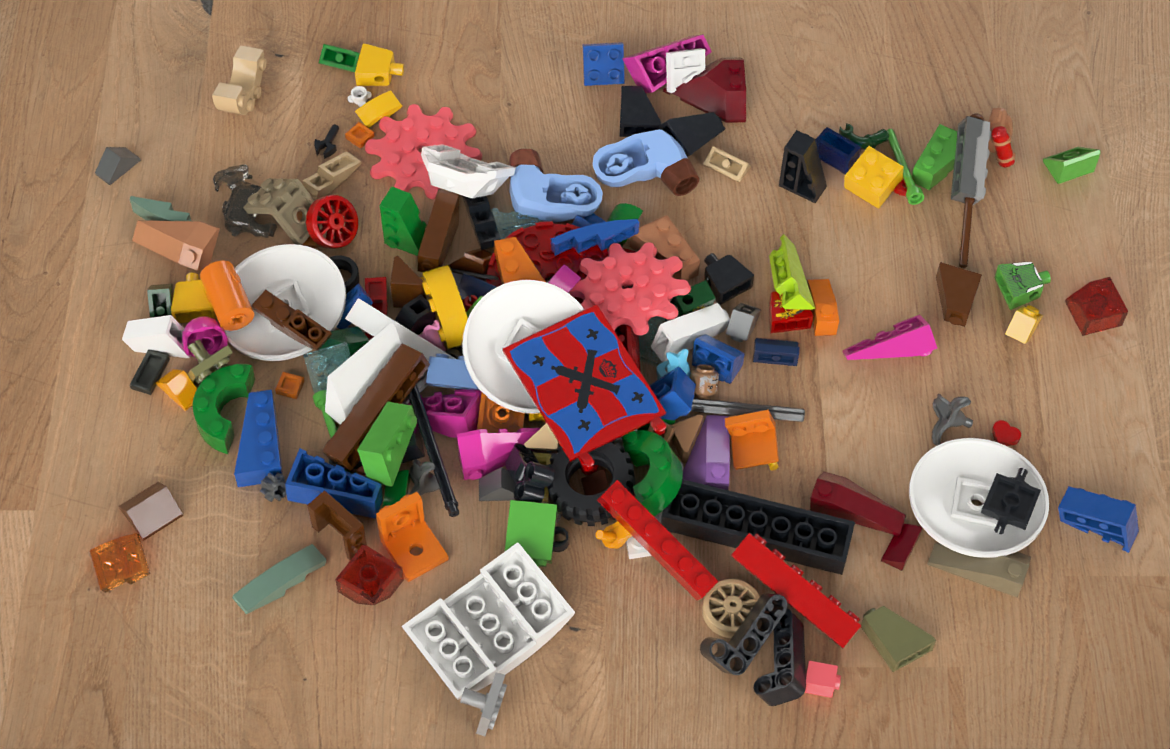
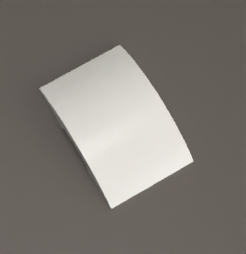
M516 543L480 569L481 574L445 600L438 599L402 625V628L457 700L461 699L464 688L477 692L493 682L496 672L505 675L520 665L546 644L575 614V611L519 543Z

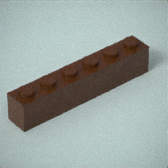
M403 343L393 353L392 358L381 369L377 378L367 388L365 394L355 404L348 417L340 424L339 429L322 450L331 462L344 467L349 472L354 469L360 461L357 449L386 403L402 404L430 366L423 353Z

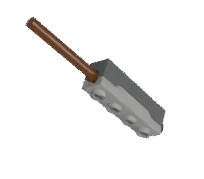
M978 113L963 119L958 124L951 200L964 203L959 267L961 268L968 266L972 209L976 203L984 198L986 193L984 184L988 174L986 163L990 154L988 142L991 138L990 122L984 121L983 116Z

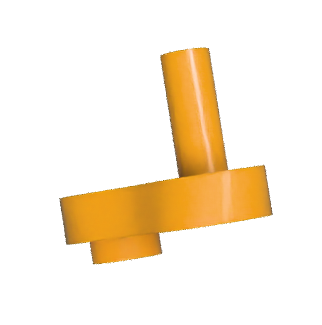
M618 521L607 526L604 530L596 532V538L602 540L606 547L612 549L622 547L632 537Z

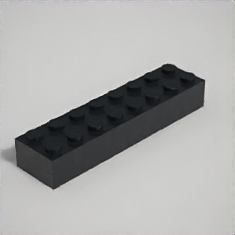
M682 479L676 497L663 510L661 516V524L669 532L737 548L749 533L752 536L757 533L767 542L765 546L769 550L773 551L776 549L786 557L784 561L843 575L855 525L854 521Z

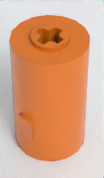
M221 260L207 265L201 271L200 279L220 326L228 331L244 328L253 320L254 312L233 264L229 261Z

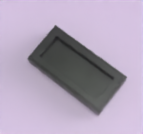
M148 350L130 383V388L152 395L157 385L156 382L160 379L170 360L169 355Z

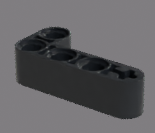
M763 594L729 643L723 639L705 638L700 645L701 654L724 673L732 675L743 674L786 612L787 600L780 594ZM759 619H761L762 621L760 629L757 628V622ZM747 638L748 646L744 649L743 642ZM716 643L717 652L713 655L712 647ZM732 658H734V659H735V665H734V667L731 669V668H730V661H731Z
M788 608L773 629L774 672L759 677L753 687L754 692L769 706H777L796 700L806 691L804 625Z

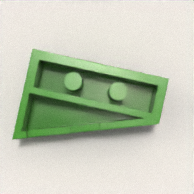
M939 124L914 166L912 178L916 185L930 190L954 169L957 131Z

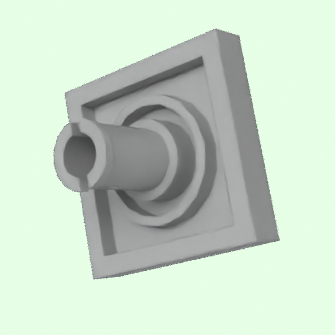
M495 673L490 691L486 695L464 688L460 703L481 709L480 712H482L476 734L486 736L488 729L493 730L507 687L506 684H503L504 674Z

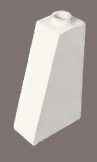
M716 303L660 324L651 348L662 362L668 361L666 353L672 352L677 354L683 349L690 350L694 348L696 338L705 334L714 337L724 332L730 321L729 315L726 310Z

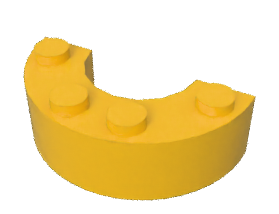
M445 265L423 272L420 278L424 281L422 285L425 294L431 297L428 300L431 311H436L441 328L438 330L441 342L446 341L448 349L462 345L464 328L468 318L449 266Z

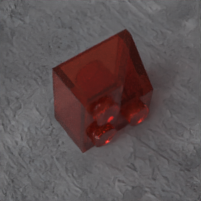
M1111 277L1091 281L1065 299V303L1082 336L1120 327L1123 325L1128 314V309Z
M363 544L335 581L338 592L356 604L376 605L393 595L404 581L401 566Z

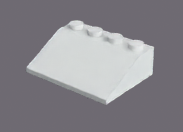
M392 322L328 376L325 412L339 424L345 421L355 404L359 402L367 388L377 378L381 369L386 366L393 353L400 347L401 342L396 327Z

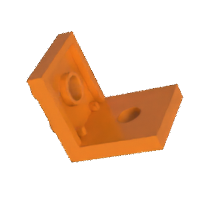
M418 492L405 495L400 501L391 506H385L376 513L380 540L407 582L449 560L447 553L425 522L422 498ZM415 547L423 550L420 555H412L410 553Z

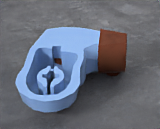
M660 129L634 134L617 143L606 145L600 148L593 157V168L597 179L602 184L610 187H622L636 181H647L659 177L675 196H683L691 192L698 185L700 179L681 145L671 135Z
M521 148L511 154L509 165L516 168L514 176H509V192L512 206L519 217L556 223L575 219L577 215L582 218L592 215L599 208L603 192L600 185L593 178L585 175L543 174L540 156L533 149Z

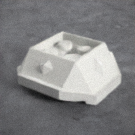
M443 144L422 147L421 157L428 171L431 185L469 198L493 195L509 176H514L516 167L500 162H483L460 153L461 150Z

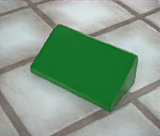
M323 44L318 63L355 72L360 53Z
M409 470L398 471L393 487L385 485L382 508L388 505L391 506L400 501L403 496L408 495Z

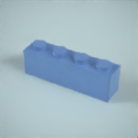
M436 354V357H429L430 366L428 367L426 383L429 386L480 390L467 370L464 356H458V359H449V355Z

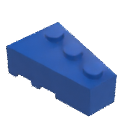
M1068 486L1058 507L1061 522L1087 534L1090 530L1103 536L1102 541L1109 543L1110 540L1124 546L1123 551L1130 552L1139 532L1136 504L1127 500L1114 499L1105 494H1096L1082 488Z

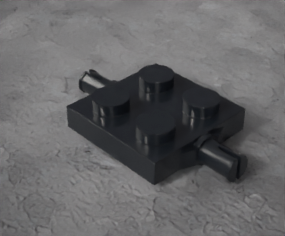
M1019 468L1015 478L996 473L981 510L982 514L998 520L994 528L996 533H998L1001 526L999 534H1003L1007 524L1026 530L1041 489L1030 486L1024 481L1028 474L1026 469H1024L1021 475L1023 468Z

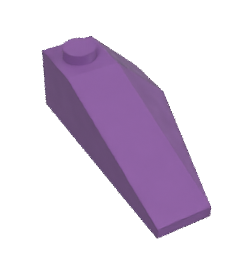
M706 416L684 467L682 477L684 480L725 490L729 489L730 438L729 432L725 427V418L729 416Z

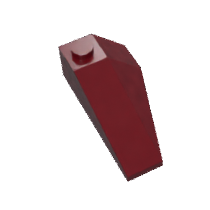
M825 471L817 478L810 497V511L854 521L857 525L900 536L906 518L904 513L848 478Z

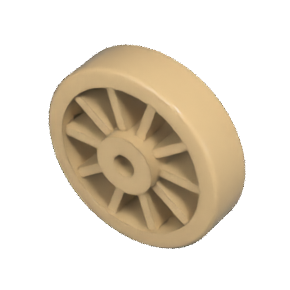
M739 579L718 581L704 596L702 607L704 621L716 634L732 638L740 627H734V620L737 619L742 624L745 620L743 616L747 617L751 611L746 608L752 609L760 595L752 585ZM723 614L718 621L714 617ZM727 619L730 620V626L723 625V623Z

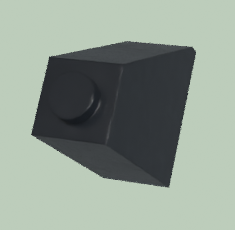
M622 86L620 137H629L634 134L659 130L661 121L643 87Z
M714 112L672 118L659 125L661 130L667 132L681 145L687 157L725 130L722 120Z

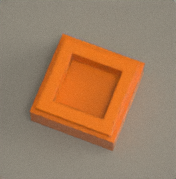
M360 122L345 133V138L360 149L366 145L368 140L375 137L374 132Z
M283 372L275 389L276 394L297 399L305 382L304 377Z

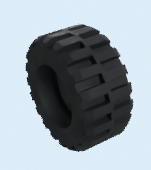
M613 440L588 453L593 458L594 465L602 466L612 473L613 480L609 487L618 480L634 496V467L631 463L630 455L628 452H624V447L620 443L614 445ZM559 446L557 448L558 454H552L550 464L548 465L554 468L555 473L553 482L548 486V492L551 502L558 506V512H562L563 517L568 521L573 518L574 523L582 525L583 522H587L588 526H595V522H601V525L608 523V519L611 517L615 520L597 501L606 490L596 495H582L570 487L569 480L571 476L582 465L579 458L570 462L562 447Z

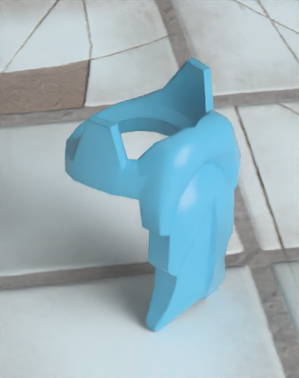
M683 349L677 354L672 352L666 353L668 361L657 366V379H660L678 366L690 378V366L687 362L688 349Z

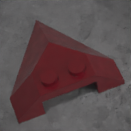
M720 58L705 66V70L695 75L689 82L682 83L672 94L680 97L681 101L705 113L714 112L725 123L746 122L744 59ZM667 87L663 89V92L669 95L671 94L670 92H667Z

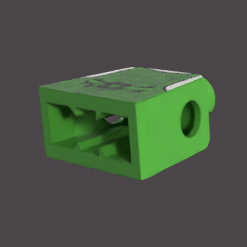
M1031 262L998 265L994 277L1010 310L1038 299L1041 296L1044 284L1051 282L1049 272H1037L1034 264Z

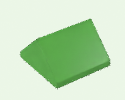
M1076 147L1043 158V163L1057 184L1094 172L1101 153L1099 149Z

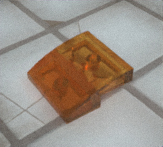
M137 533L113 539L90 550L100 590L105 593L125 582L131 585L150 575L140 536Z

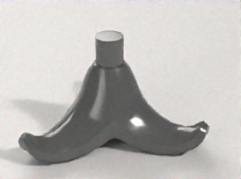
M937 394V398L932 403L934 412L939 418L932 430V441L936 446L941 444V437L946 429L962 425L968 428L972 426L973 420L967 418L960 410L971 404V400L968 397H956L949 402L941 394Z
M417 459L413 461V465L410 468V478L414 483V487L409 494L418 492L421 496L440 488L435 475L429 472L435 469V465L432 462H423L421 464Z

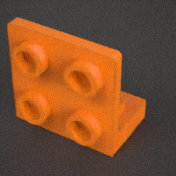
M769 409L725 418V427L731 435L733 466L736 470L779 461L776 424Z

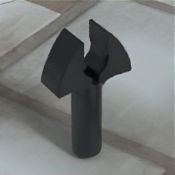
M333 124L324 140L315 139L316 156L325 147L324 159L337 151L336 145L331 143L339 131L338 125Z

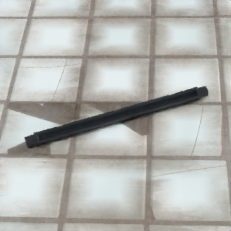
M416 384L408 394L409 400L417 418V424L430 462L435 465L433 471L440 487L439 489L445 504L444 507L448 510L450 517H456L459 515V504L450 485Z

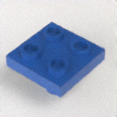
M623 42L582 44L584 86L625 84L624 61L622 59L624 58Z

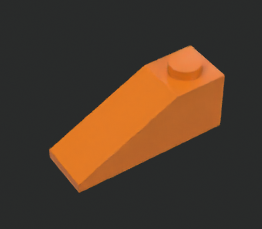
M829 279L808 280L807 284L815 305V309L811 310L813 314L814 336L836 335L839 315L837 302Z

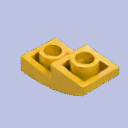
M390 90L370 100L355 112L365 126L370 128L384 116L390 117L403 106Z

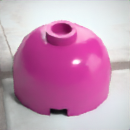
M203 316L192 319L187 323L182 332V345L186 355L189 357L190 355L195 356L188 349V346L195 343L198 339H200V342L210 355L227 346L228 338L225 330L217 320L211 317Z

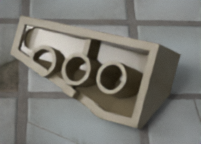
M935 543L927 565L1018 597L1030 565L1031 556L1015 552L1006 556L992 558L974 557L961 554L942 544Z

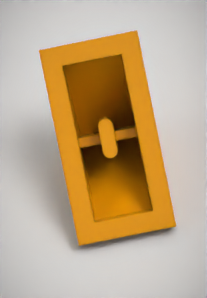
M172 369L156 382L157 386L185 411L193 406V398L197 388L184 370Z

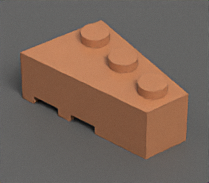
M667 215L639 227V233L630 237L629 247L633 250L637 249L639 251L645 243L650 242L657 248L656 259L665 260L672 256L679 257L683 267L673 274L672 277L674 279L688 281L699 275L700 259Z

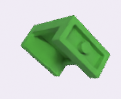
M510 500L505 551L519 543L537 566L546 567L547 563L552 564L558 506L556 504Z

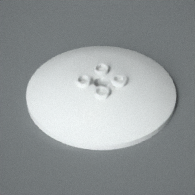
M277 245L252 254L235 267L250 305L265 290H268L280 300L289 304L293 309H299L328 331H334L341 320L346 304L345 283L338 267L322 252L303 245ZM253 310L254 318L247 326L233 331L225 330L228 342L239 352L254 359L264 361L288 360L313 350L272 326L268 319Z
M536 280L513 281L488 292L471 311L463 333L462 348L464 361L476 386L490 400L504 408L521 413H540L502 349L583 311L584 308L563 289Z
M961 438L937 445L919 460L914 468L909 484L911 508L922 528L943 546L969 556L992 558L1020 551L1037 538L1048 517L1049 496L1046 485L1036 468L1015 450L986 439ZM1019 468H1023L1021 475L1024 469H1026L1028 474L1024 481L1030 486L1041 489L1026 530L1007 524L1003 534H999L1001 526L998 533H996L994 528L998 520L981 513L996 473L1015 478ZM971 500H979L983 505L976 506Z

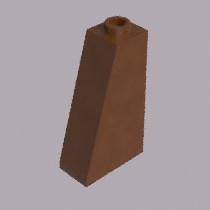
M440 189L437 192L418 252L419 272L442 267L459 226V194Z

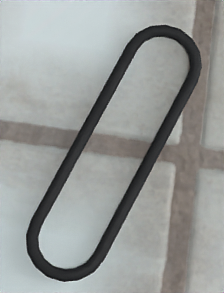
M450 268L452 273L462 275L465 273L473 277L491 280L499 279L497 276Z

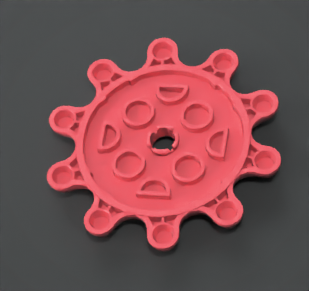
M412 104L407 110V118L402 121L383 117L379 122V128L385 133V136L381 139L367 141L365 151L368 154L378 155L381 158L379 163L372 166L370 175L374 179H381L387 176L392 177L396 180L394 187L405 192H409L413 187H421L425 191L427 198L435 199L440 188L431 185L428 171L418 148L443 144L461 150L460 153L481 161V151L478 148L466 145V141L476 135V129L470 123L461 126L451 124L453 112L448 107H442L437 114L427 116L422 113L418 105Z
M650 242L645 243L635 253H627L620 244L613 243L608 249L609 257H606L604 260L582 259L579 268L587 277L579 281L569 294L572 297H579L584 300L581 303L584 310L597 304L614 331L620 325H629L634 334L645 335L649 331L648 321L652 317L660 316L664 319L672 320L678 316V309L670 303V300L678 295H687L691 291V285L686 280L674 279L672 277L675 272L683 267L679 257L672 256L665 260L656 259L657 248ZM632 285H633L632 288L623 289V286L626 287V286H632Z

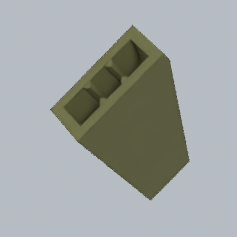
M885 606L878 609L872 608L863 615L862 630L892 672L933 651L936 639L932 635Z

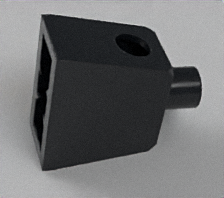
M711 253L704 259L707 265L704 280L707 281L719 305L753 287L754 274L732 255L718 259L714 253Z

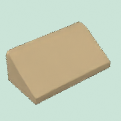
M712 146L703 163L705 166L738 182L743 179L751 167L749 163Z

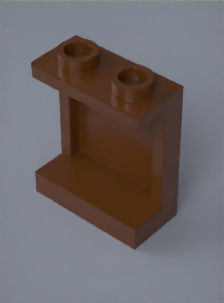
M324 490L307 505L312 527L318 533L329 524L343 536L346 555L350 561L365 552L367 542L364 525Z

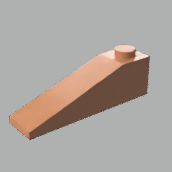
M138 220L132 241L176 263L198 271L203 270L210 264L220 228L202 221Z

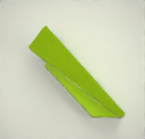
M783 234L780 237L782 245L779 250H772L769 255L774 288L780 295L783 293L782 307L784 309H815L796 247Z

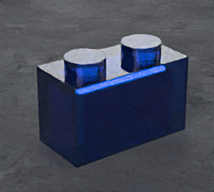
M828 127L815 139L820 160L845 175L860 156L861 146Z

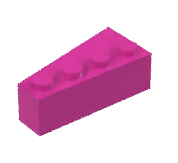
M702 34L689 36L622 59L636 86H642L645 93H653L667 83V52L702 48L705 49L706 57L712 51Z

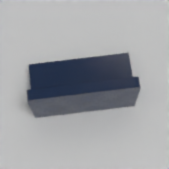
M756 338L753 362L797 366L800 347H798L799 343Z

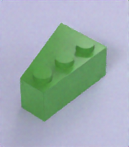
M387 402L357 449L366 477L381 485L393 487L414 428L416 427L417 418L411 405Z

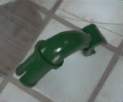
M847 123L845 130L841 127L839 129V138L842 141H848L854 147L866 150L868 146L875 149L877 145L888 141L889 134L885 129H881L871 135L867 134L864 137L854 134L853 126Z

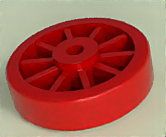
M328 195L316 199L310 205L306 215V227L310 237L317 245L326 249L342 248L350 244L355 238L359 220L356 209L349 200L339 195ZM317 215L322 218V221H317ZM317 224H322L323 226L320 231Z

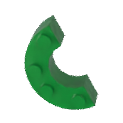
M234 364L220 368L207 376L195 392L193 414L199 433L209 446L219 452L228 454L235 436L231 421L224 419L220 412L224 405L231 400L240 397L248 398L255 382L252 365Z
M632 431L621 436L625 452H628L631 461L636 467L650 466L644 479L633 486L635 497L653 516H656L676 497L682 483V465L669 444L660 435L650 431Z

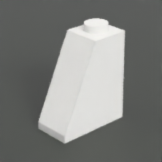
M172 315L127 322L122 340L133 351L147 353L148 350H152L173 357L190 358L186 355L182 345V332L184 328Z

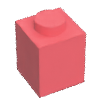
M809 661L806 670V691L804 693L832 698L834 689L839 690L841 675H837L838 666Z

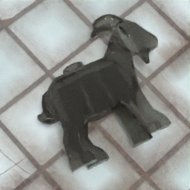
M239 165L218 171L213 176L215 191L218 192L220 186L226 183L232 192L229 200L225 201L222 207L225 228L234 237L243 232L251 233L255 237H273L277 228L275 223L259 224L255 221L257 214H248L243 208L248 203V198L252 194L257 193L261 186L244 181L245 179H252V175L248 173L249 167L247 165Z

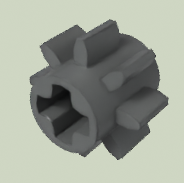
M278 472L275 476L268 473V476L261 480L262 489L260 492L265 495V499L270 502L274 498L281 501L287 495L285 476Z

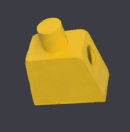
M368 44L362 45L355 70L357 86H388L392 75L403 76L404 64L395 63L393 51Z
M188 273L186 281L175 284L171 313L179 323H187L192 319L203 316L216 319L213 307L207 298L206 291L197 273Z

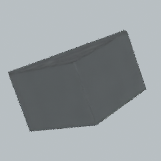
M106 147L95 174L108 185H111L141 160L126 147Z
M500 467L479 479V501L515 500L514 489L516 483L508 470Z

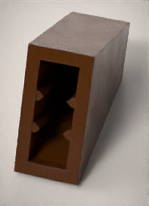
M940 262L936 282L944 321L950 322L953 325L966 326L982 274Z

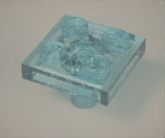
M346 342L303 355L313 393L327 390L328 376L351 357Z

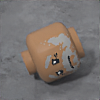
M697 365V368L691 371L690 379L696 384L694 394H696L697 398L708 399L709 396L716 394L719 374L714 370L713 366Z

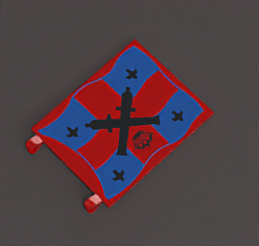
M597 304L502 349L569 461L571 462L579 458L584 471L587 472L593 469L594 460L588 454L589 452L648 423H651L656 434L662 435L665 433L666 424L660 417L666 415V411Z

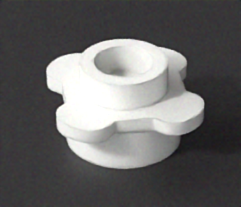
M356 86L351 90L348 102H354L361 107L372 97V94L365 87Z

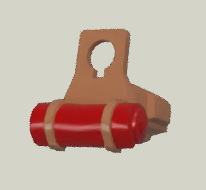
M993 108L988 121L990 122L991 131L988 149L990 152L995 153L996 160L1001 167H1010L1015 163L1014 159L1016 156L1010 143L1013 135V122L1005 109Z

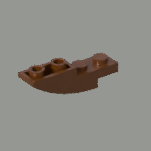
M265 290L251 305L253 310L268 319L272 326L297 342L316 351L332 335L330 331L299 309H293L268 290Z

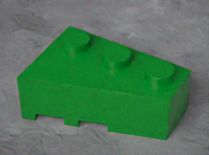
M391 186L380 204L384 243L391 248H397L418 256L427 225L425 221L421 222L418 216L420 211L411 193Z

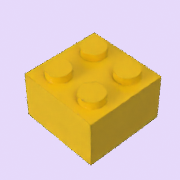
M868 146L844 176V188L879 209L903 179L904 166Z

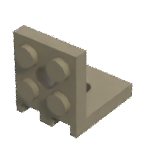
M269 178L261 184L260 190L252 194L248 198V203L243 207L248 214H272L296 245H302L310 236L306 227V215L310 205L315 200L298 179ZM298 210L302 212V219L298 221L296 216ZM317 215V221H322V218Z

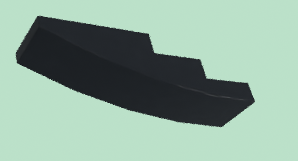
M462 195L481 250L493 248L494 241L501 240V237L496 228L487 196L469 198Z

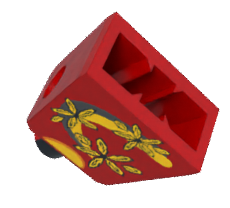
M776 291L770 294V334L811 329L813 321L811 310L784 309L782 307L783 293L780 295Z

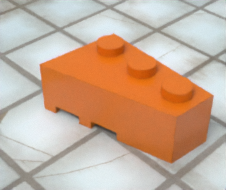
M516 237L494 241V254L502 285L519 280L545 282Z

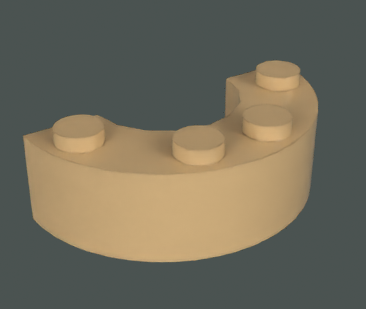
M240 45L233 57V72L229 84L219 82L212 94L217 110L246 115L249 111H253L255 100L261 96L260 84L262 73L267 64L262 49Z

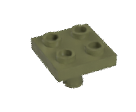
M200 339L196 340L195 343L188 346V349L193 353L199 364L190 369L187 374L193 383L197 382V384H200L212 373L211 371L227 366V363L230 361L229 357L233 353L227 345L215 354L210 355L200 342Z

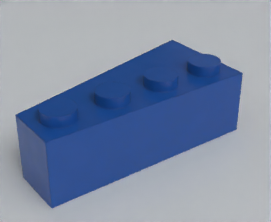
M299 448L285 483L288 501L308 505L325 490L351 514L375 519L376 513L379 512L383 501L382 485L357 473L351 474L339 465L333 466L326 463L325 459L319 456H310L307 454V451Z

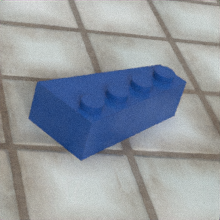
M272 390L251 392L248 395L234 472L238 487L261 484V480L268 476V473L275 476L278 472L283 475L276 409Z

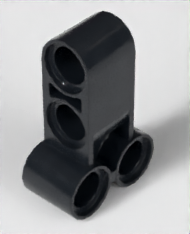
M515 444L505 463V467L516 483L514 499L516 501L542 503L545 486L548 487L553 482L554 468L540 464L531 449L526 448L522 444Z

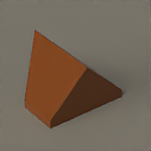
M481 248L465 252L462 258L448 266L454 269L487 275L488 264L493 253L481 250ZM475 277V278H477V279H480V280H482V281H485L484 278Z

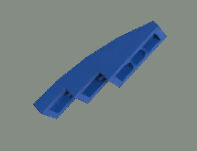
M638 219L614 220L574 229L551 238V250L555 256L573 247L580 253L598 245L602 251L609 248L613 243H619L638 234L639 221Z

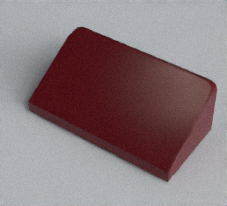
M903 524L900 536L893 535L881 561L902 571L923 528L918 525Z

